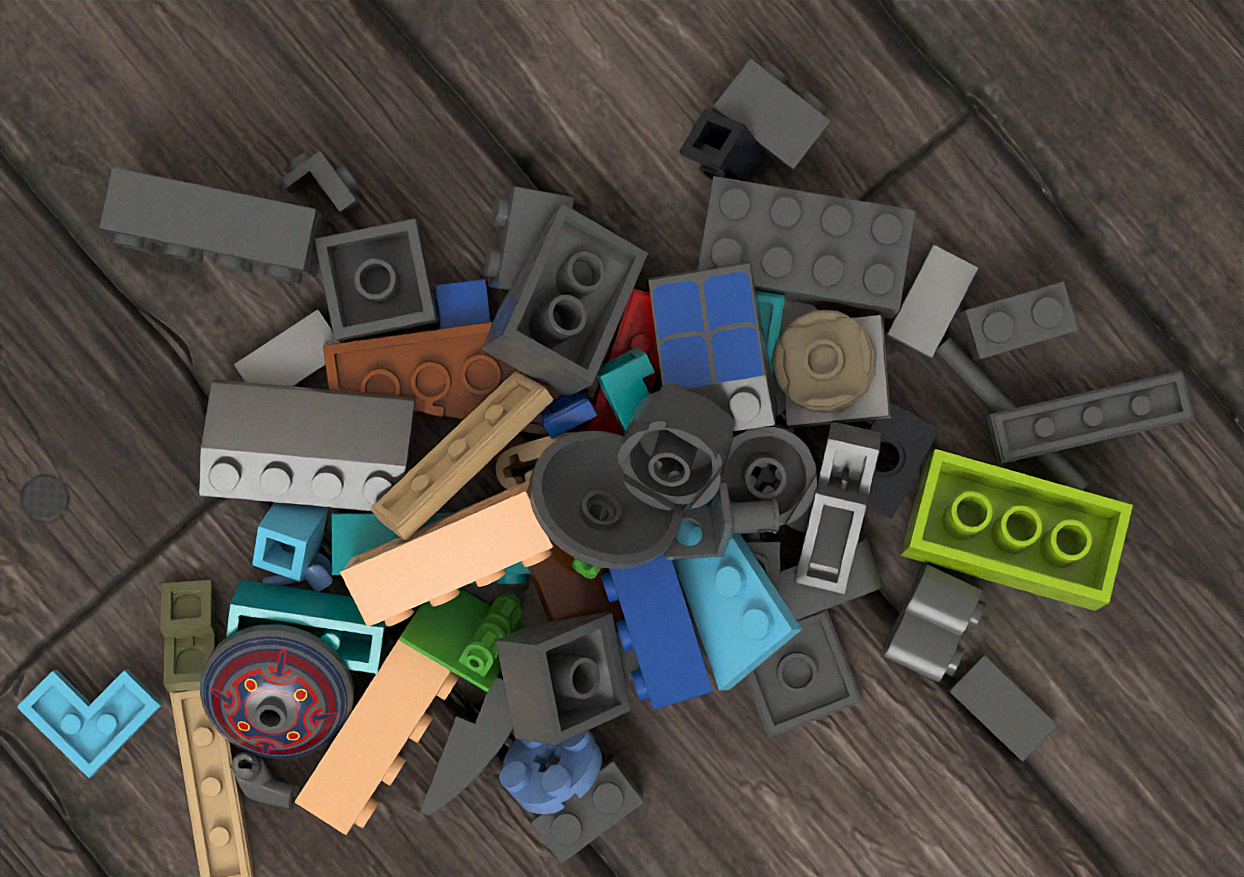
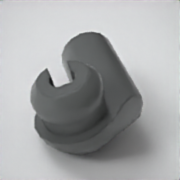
M243 751L234 757L231 766L232 771L246 797L288 810L295 808L297 805L295 800L300 794L299 786L276 780L261 756Z

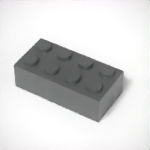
M112 167L100 228L114 234L113 243L123 245L122 247L153 253L154 245L164 246L163 253L172 255L176 259L202 264L203 256L208 255L215 257L214 264L221 265L225 269L251 274L253 265L265 267L264 274L270 275L271 278L301 284L303 275L316 278L319 259L315 238L324 237L328 219L314 208Z
M713 176L697 270L750 261L756 291L785 295V300L870 316L881 315L882 318L893 319L900 310L916 210Z

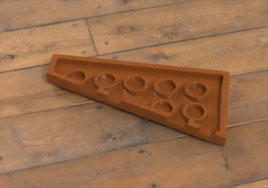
M493 321L323 345L329 390L416 397L415 411L463 420L517 369L481 349ZM611 342L609 344V347L606 351V354L601 365L604 364L606 361ZM530 377L531 379H533L534 381H536L537 383H539L547 389V391L553 398V401L564 396L556 390ZM596 377L593 384L585 388L592 401L599 383ZM540 413L522 430L528 433L549 435ZM586 421L566 432L577 433L584 431Z

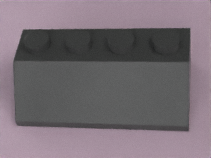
M213 379L201 443L199 496L371 511L372 506L411 470L416 397Z

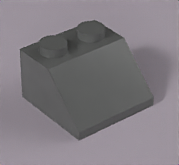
M603 612L534 624L496 640L516 739L557 745L631 711L612 613Z

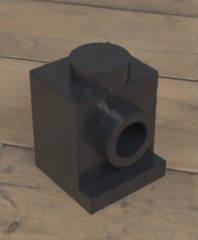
M706 109L702 112L679 151L683 157L700 163L699 171L710 180H713V176L746 182L751 180L766 154L745 124Z

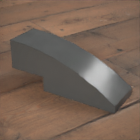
M831 421L817 480L816 494L810 510L794 583L845 594L880 450L881 432Z
M498 674L487 692L478 718L461 712L456 716L420 813L430 816L454 799L483 771L501 749L512 731L513 725L502 674Z

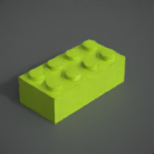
M934 449L925 459L900 556L1096 611L1110 602L1133 505Z

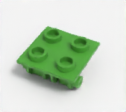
M458 588L459 595L444 604L432 607L429 601L421 604L399 640L488 692L501 671L496 640L526 628L518 623L522 615L520 599L514 594H506L496 598L493 605L490 606Z

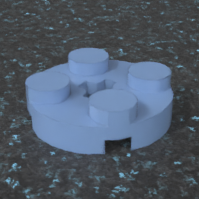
M589 730L557 745L515 739L505 756L503 768L499 775L500 783L525 810L536 814L556 813L566 808L562 802L568 800L574 794L581 798L592 787L601 768V750L595 743V738ZM555 757L560 759L557 765H550L544 772V767L551 759Z

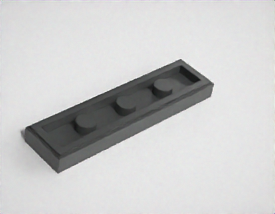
M1182 370L986 416L998 465L1195 419Z

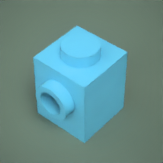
M274 502L258 526L252 565L300 581L321 548L328 508Z

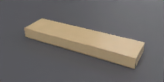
M517 369L374 504L370 510L381 523L404 541H407L553 401V398L545 387Z
M200 690L170 692L200 877H255L240 786L231 767L235 757L233 744L226 740L209 721L202 706Z

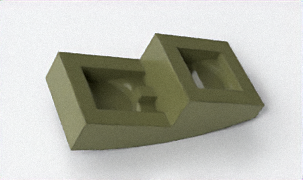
M212 580L161 583L160 630L164 636L163 685L167 692L200 690V680L204 666L212 651L217 647L216 609Z

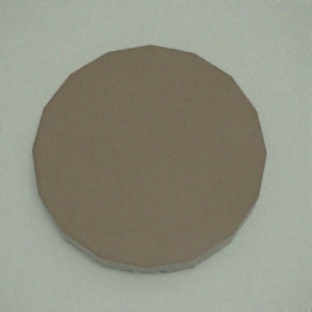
M816 310L796 318L789 325L790 328L784 332L782 338H779L774 348L773 369L779 387L795 404L812 412L834 413L852 406L867 393L875 376L877 355L871 337L856 320L839 311Z

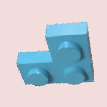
M56 669L17 708L90 778L148 721L163 703L129 669L124 670L92 703Z

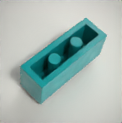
M239 580L230 603L226 638L240 630L258 625L290 626L307 631L325 641L340 655L349 670L378 673L387 626L383 620L367 627L353 597Z

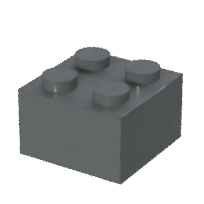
M416 219L315 238L335 340L346 342L440 323L421 226Z

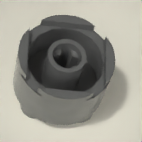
M666 384L661 387L660 391L645 397L633 411L618 454V467L621 464L625 475L623 482L627 489L642 502L662 510H674L675 505L691 504L690 509L709 502L720 487L732 447L734 421L731 415L721 410L708 398L688 391L680 384Z
M775 424L733 432V443L721 481L727 482L731 503L776 499L779 507L780 526L797 520L811 505L817 489V469L814 458L806 444L788 428ZM768 463L773 464L771 471L775 475L776 480L772 484L764 481L759 487L755 486L756 478L752 473L753 469L756 466L764 468Z

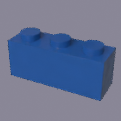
M663 553L657 559L639 567L610 569L600 573L609 602L619 600L625 619L616 622L624 651L634 649L640 669L631 671L639 700L642 701L650 698L653 710L713 692L673 561L667 560Z

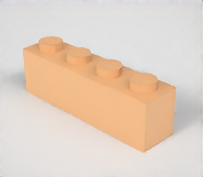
M530 480L419 528L407 541L398 537L352 557L340 573L367 627L383 620L386 626L395 625L410 617L414 613L413 607L427 601L430 602L432 607L444 604L459 595L458 588L475 581L478 587H482L506 574L504 568L520 561L524 567H528L548 558L552 554L550 548H553L555 543L542 530L533 513L529 497Z
M398 639L295 800V803L347 835L354 824L363 829L379 802L371 798L381 781L389 786L392 784L406 762V759L399 756L402 748L409 738L416 743L419 742L434 718L426 713L427 709L436 695L445 700L460 676Z

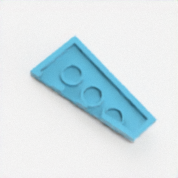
M713 498L701 507H711ZM691 504L683 505V508L691 507ZM684 521L681 522L675 539L683 545L692 546L701 541L703 534L697 524ZM733 534V538L729 539L724 557L673 560L719 691L730 690L802 630L741 534Z

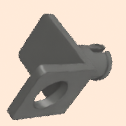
M721 481L720 487L713 497L711 507L683 508L682 522L689 521L697 524L703 534L701 541L696 545L686 546L674 539L669 548L664 552V557L667 560L724 557L728 541L733 538V534L778 533L780 526L778 502L776 499H770L767 501L731 503L727 482Z

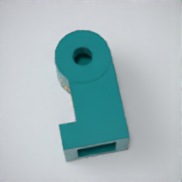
M639 347L602 364L596 375L624 435L634 409L640 401L650 395L642 378L655 372L647 354Z

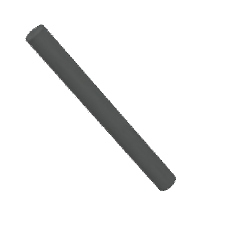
M950 337L936 349V352L994 413L1017 408ZM1059 451L1036 456L1062 485L1083 490L1088 485V482Z

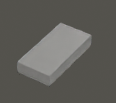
M936 245L931 246L886 335L932 358L978 267Z
M317 309L235 363L234 366L245 382L295 387L326 366L323 345L340 342L334 339L332 327L322 312Z

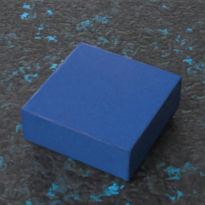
M486 279L435 285L440 328L491 322Z
M586 389L579 391L569 398L564 395L552 401L540 412L543 424L551 439L597 416L593 401Z

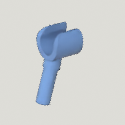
M317 553L300 581L277 574L263 578V583L284 586L306 579L314 591L318 592L332 583V564L323 554Z

